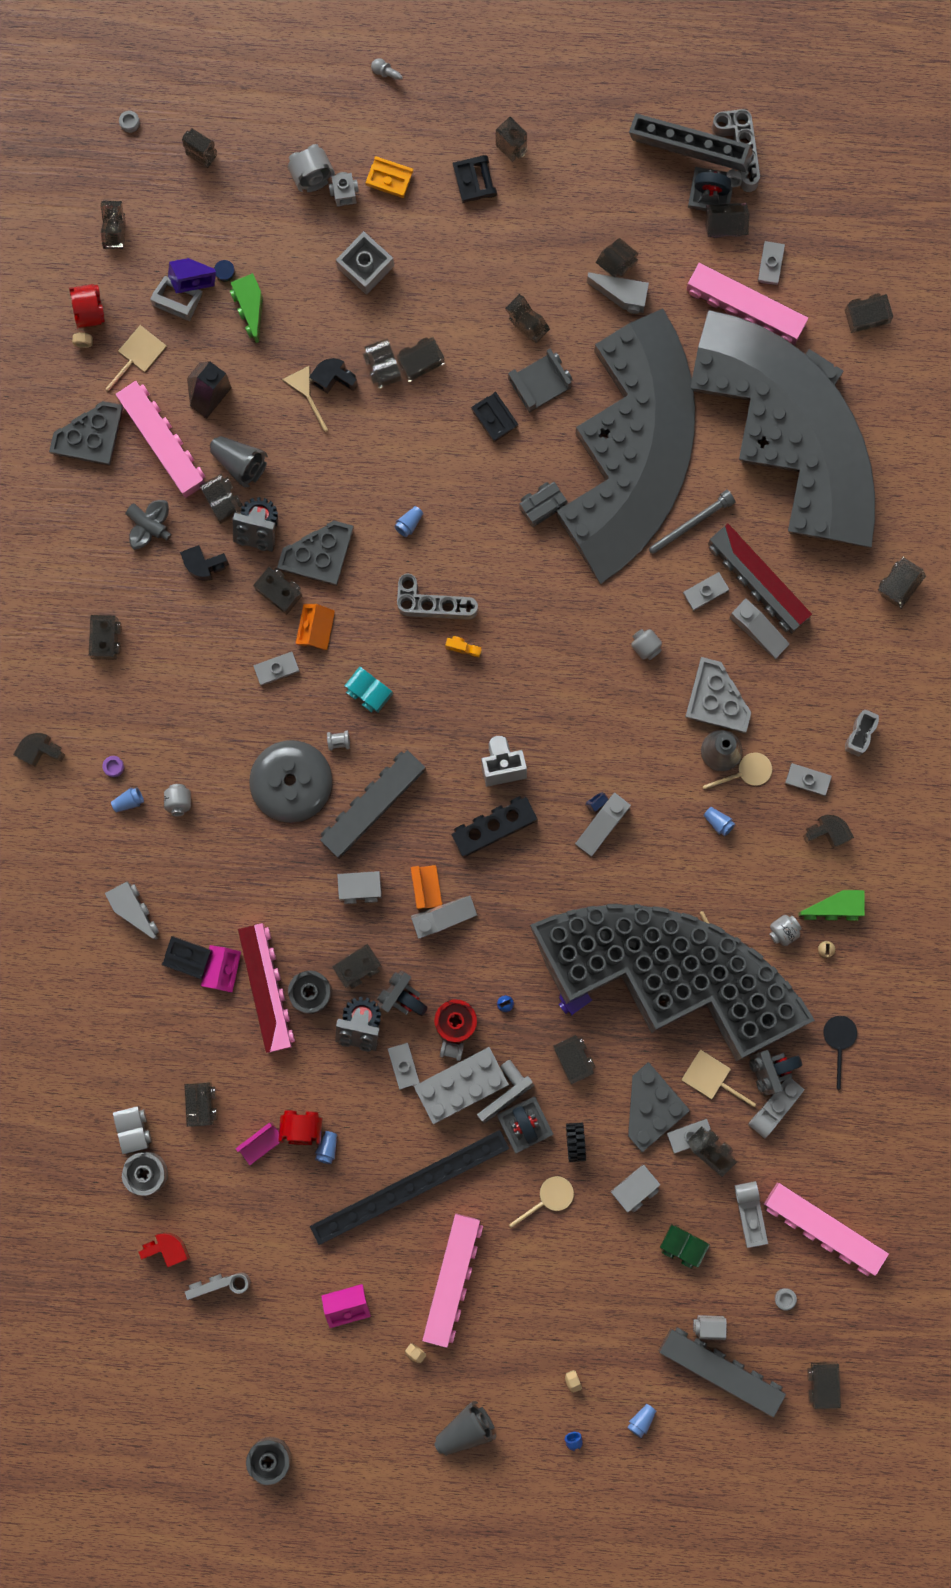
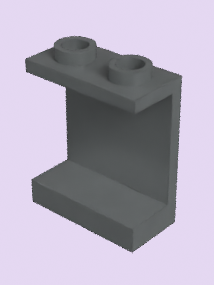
M551 349L547 350L546 356L517 372L514 369L508 373V380L529 413L571 389V381L573 379L568 370L564 371L561 367L562 361L557 353L553 354Z

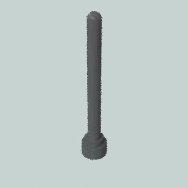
M727 489L723 491L720 497H718V501L649 548L650 553L655 554L722 507L729 508L734 505L736 501Z

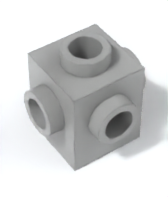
M340 172L336 176H332L333 183L329 184L331 196H335L337 207L356 204L355 192H359L357 179L353 180L352 173Z

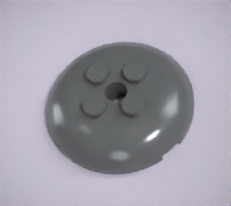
M296 740L281 741L266 748L255 760L250 772V792L258 808L268 817L284 823L302 822L315 816L326 805L332 791L331 769L323 754L312 745ZM295 776V784L292 786L286 785V777Z

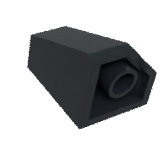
M211 361L199 362L187 377L190 407L207 419L232 388L228 376Z

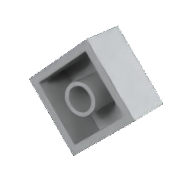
M363 231L336 259L337 269L367 295L394 267V259Z

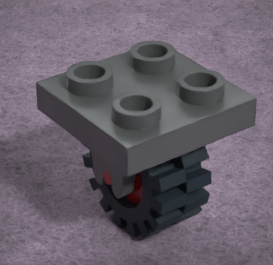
M257 497V501H254V498H252L250 503L248 501L244 503L240 514L235 513L233 517V542L241 546L247 545L262 551L273 552L275 547V529L278 524V511L276 506H273L272 501L268 503V499L264 498L261 501V497Z
M359 997L357 1001L354 998L352 1003L348 1002L346 1007H344L343 1020H337L335 1042L345 1047L356 1046L367 1052L371 1050L376 1051L381 1021L380 1008L376 1006L375 1001L370 1002V998L366 997V1000H362L363 997Z

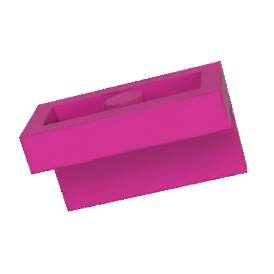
M210 945L209 949L212 952L204 970L201 986L233 992L241 951Z
M270 1122L239 1145L236 1150L243 1155L249 1165H252L280 1143L278 1142L279 1131Z
M363 1284L321 1295L324 1314L329 1328L371 1317Z

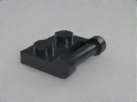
M487 155L452 163L462 203L497 196V190L493 186L488 167L489 159ZM474 166H480L486 189L480 190Z

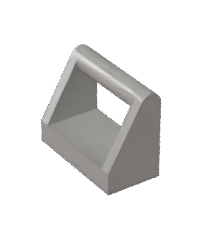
M164 276L151 296L150 301L152 305L190 321L203 291L197 289L185 292L193 296L189 304L185 306L162 296L167 285L173 287L169 277Z

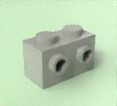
M380 871L337 874L339 900L344 901V904H356V900L365 899V903L378 902L377 898H382Z
M641 1165L610 1192L627 1212L631 1210L634 1213L643 1205L641 1201L648 1196L650 1199L659 1192L658 1187L660 1184L645 1165Z

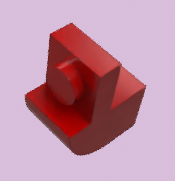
M172 1233L155 1235L158 1244H155V1241H151L142 1245L143 1250L138 1251L141 1260L162 1252L167 1267L190 1258L184 1242Z

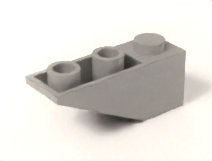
M125 882L105 893L115 913L151 938L159 939L157 936L159 930L154 921H149L147 917L150 914L145 903H140L138 899L140 893L135 884L131 885V883Z

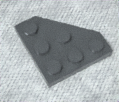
M102 401L89 412H84L72 420L67 426L56 430L53 433L49 450L50 454L110 466L124 408L123 405Z
M332 521L327 526L304 536L296 543L284 547L277 569L337 586L354 526Z
M649 1062L632 1076L628 1137L643 1152L690 1111Z

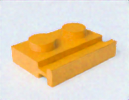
M375 156L365 184L368 187L404 198L414 171L412 168Z

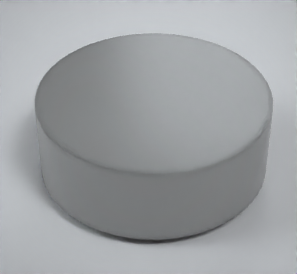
M125 111L119 117V124L122 130L132 133L139 128L140 120L135 112Z
M782 1288L776 1292L775 1303L780 1309L790 1310L796 1305L797 1297L792 1290Z

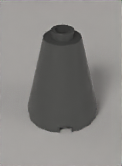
M222 436L214 438L210 444L211 454L243 487H250L249 483L251 481L256 482L266 468L267 462L264 459L265 457L268 458V455L261 449Z
M714 731L702 743L701 757L710 769L728 771L733 769L742 758V744L738 737L729 731Z
M477 1401L469 1403L436 1436L434 1444L440 1454L443 1453L445 1456L496 1439V1434L493 1435L491 1431L495 1428L493 1422L483 1407L478 1408L476 1406Z

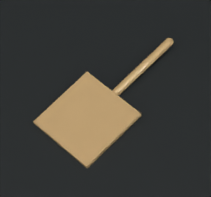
M140 325L118 350V352L129 359V362L107 386L106 391H109L132 363L146 372L167 346Z
M702 1050L698 1052L683 1076L682 1081L710 1099L714 1097L721 1086L749 1105L756 1106V1103L723 1083L731 1070L729 1067Z

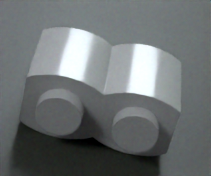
M863 710L854 722L853 732L846 740L845 751L858 757L866 751L871 741V734L877 728L879 715L868 710Z
M140 1106L114 1112L113 1116L122 1154L149 1148V1143L152 1142L150 1131H146L144 1127V1122H147L144 1109L141 1110Z
M698 1315L697 1319H693V1332H695L699 1339L726 1340V1318L724 1316Z

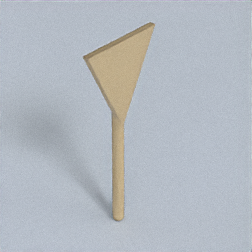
M310 366L282 379L307 397L323 430L327 432L328 428L310 396Z

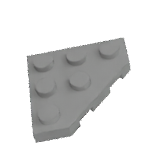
M701 657L685 718L746 734L751 716L749 707L745 704L722 662Z

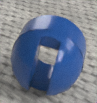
M501 996L497 1001V1007L502 1012H509L514 1007V1001L510 996ZM510 1000L511 1004L501 1008V1003Z
M571 1432L565 1436L567 1448L575 1451V1449L582 1447L583 1440L579 1432Z

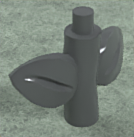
M156 500L151 502L146 508V512L135 503L129 506L125 515L136 523L129 534V542L134 550L145 547L151 541L152 535L158 539L162 537L166 541L170 539L171 534L166 531L167 527L161 524L168 516L169 506L167 501Z

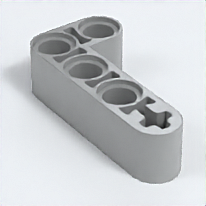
M745 109L719 112L713 119V133L720 137L733 136L734 141L740 142V139H747L749 141L747 144L751 145L753 151L752 162L749 164L747 173L740 171L742 174L740 186L744 191L752 192L757 188L760 179L752 116ZM737 120H745L746 124H739ZM724 122L726 126L720 127L717 123ZM749 172H750V180L747 179V176H748V173H749Z
M408 573L399 578L397 605L399 612L404 616L469 620L475 618L478 613V604L473 598L417 594L418 585L415 576ZM408 580L414 583L410 589H405L402 586ZM404 601L412 602V607L410 609H403L401 604ZM431 602L433 604L432 609L424 610L422 608L423 603ZM446 603H451L454 606L453 610L449 612L444 611L442 607ZM457 603H460V612H457ZM468 604H470L471 608H473L470 610V612H466L465 609L467 608Z

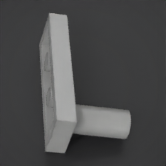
M511 1060L503 1063L500 1068L514 1087L477 1114L484 1124L535 1086L528 1076L524 1078Z

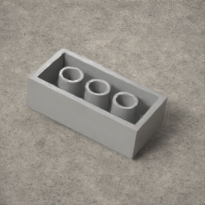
M490 1047L415 1085L414 1088L432 1123L435 1124L509 1084Z

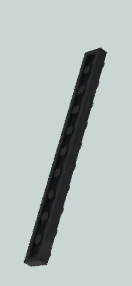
M498 1130L310 1225V1228L318 1245H321L508 1150L509 1147L501 1131Z

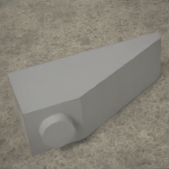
M588 272L587 283L615 304L632 314L644 312L649 283Z
M746 598L731 613L730 619L774 659L789 645V642L770 621Z
M614 792L575 845L592 857L631 805Z
M469 895L412 915L411 918L417 936L421 938L477 916V913Z

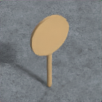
M761 753L747 754L740 761L739 773L703 786V789H708L741 777L749 785H762L768 781L772 774L771 762Z
M559 1176L548 1178L540 1188V1199L542 1202L510 1223L509 1226L511 1228L543 1205L554 1211L567 1208L574 1197L573 1187L570 1182Z

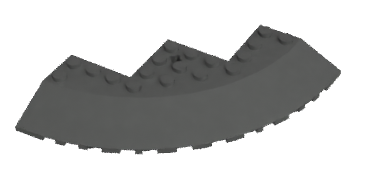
M660 309L627 324L595 344V354L624 398L577 426L575 434L606 481L557 510L556 517L600 585L622 570L658 532L673 508L691 459L695 433L694 392L690 388L692 378L677 332L664 309ZM601 434H606L608 438H600Z
M709 310L698 346L690 388L693 392L750 401L739 456L741 462L799 472L788 532L790 534L872 548L875 527V489L872 466L864 438L853 413L841 393L827 375L805 353L783 337L742 318ZM766 439L769 445H765V447L762 448L760 442Z
M607 904L574 909L558 915L555 914L530 925L546 967L566 1005L622 977L651 1033L707 1006L736 1062L815 1021L803 1000L794 992L789 982L785 981L778 973V970L771 966L760 953L741 942V939L738 937H733L726 933L722 928L712 923L709 924L701 921L692 915L670 911L663 907L641 906L640 904ZM659 1000L665 1001L666 1004L664 1006H660L658 1002Z

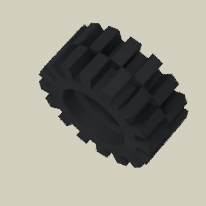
M583 1122L567 1123L566 1133L569 1162L586 1161Z

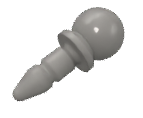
M377 58L372 62L371 69L376 75L389 76L398 80L403 79L402 75L392 69L391 65L383 59Z

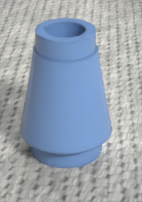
M414 506L396 520L397 524L394 526L396 531L404 537L412 535L423 516L422 510Z
M137 787L134 789L130 788L111 801V805L117 813L140 807L144 799Z
M710 807L704 814V817L716 832L724 837L735 826L732 818L713 807Z
M325 1131L321 1145L318 1146L315 1152V1160L332 1164V1160H335L337 1134Z
M646 1404L629 1421L630 1424L627 1428L642 1438L644 1434H647L657 1411Z

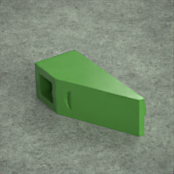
M252 273L231 282L233 289L230 290V294L234 302H239L240 308L237 310L241 319H246L248 323L245 329L249 338L253 337L255 342L258 343L263 296Z
M842 890L799 912L798 916H804V920H817V916L825 917V920L836 921L838 917H846V921H859V917L865 916V890Z

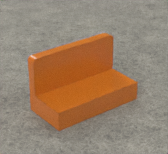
M303 604L295 644L327 650L335 611L318 604Z
M436 865L411 867L417 910L441 906L442 900Z

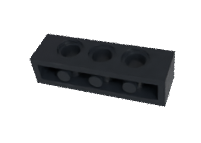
M521 796L516 797L510 801L511 805L505 808L502 805L491 810L492 814L486 817L480 815L472 820V824L468 826L462 824L453 829L454 833L451 835L462 858L537 822L538 819L527 797L523 799ZM511 811L518 814V819L514 822H510L506 818V815ZM490 821H497L500 827L496 831H491L488 829V823ZM472 830H478L481 833V837L478 840H471L469 838V833Z

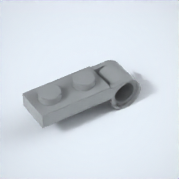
M791 1078L781 1083L783 1091L773 1094L748 1124L764 1139L772 1132L805 1090Z
M756 1181L734 1185L746 1247L750 1248L768 1244Z
M237 1273L225 1277L219 1274L210 1277L209 1283L202 1285L201 1281L189 1285L190 1289L185 1291L187 1300L228 1285L234 1293L240 1294L250 1287L251 1281L245 1273ZM237 1277L245 1280V1287L243 1289L235 1286L234 1282Z

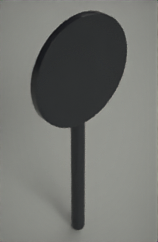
M846 1016L832 1017L826 1022L823 1029L824 1039L827 1044L832 1048L838 1049V1090L841 1089L842 1049L852 1046L857 1038L856 1025Z

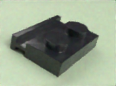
M496 391L471 407L472 412L493 442H496L519 425Z
M171 936L162 965L202 979L212 950Z

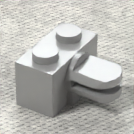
M493 737L489 742L490 757L481 758L486 787L527 779V767L523 751L510 752L509 744L505 737Z

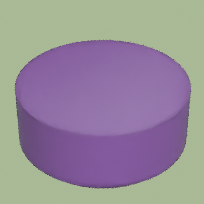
M109 756L103 762V771L110 777H118L124 771V763L117 756Z

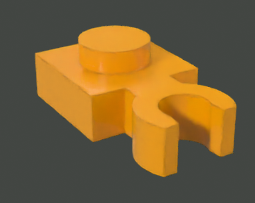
M453 636L452 639L447 637L445 644L447 650L480 657L481 647L469 645L464 642L465 639Z

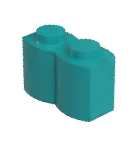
M360 666L344 685L347 689L346 694L354 700L357 698L364 702L362 706L371 713L373 710L378 713L393 695V692Z

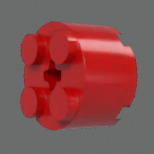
M88 284L69 288L77 329L101 325V323L105 322L102 304L98 305V303H101L98 285Z
M454 999L445 1002L438 1008L434 1023L437 1032L442 1038L449 1042L458 1043L469 1039L474 1034L477 1027V1016L474 1009L467 1002ZM455 1015H458L459 1020L462 1021L461 1024H457V1027H453V1023L450 1022V1019L455 1018Z
M285 1110L284 1115L280 1116L278 1142L283 1143V1139H286L288 1144L312 1145V1141H316L317 1145H321L323 1118L319 1117L318 1112H306L305 1115H298L297 1111Z

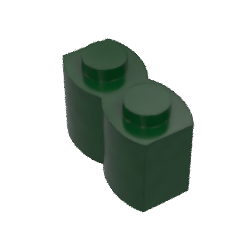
M671 1224L660 1248L663 1249L662 1254L672 1259L674 1256L682 1259L681 1264L692 1269L693 1266L699 1267L710 1244Z

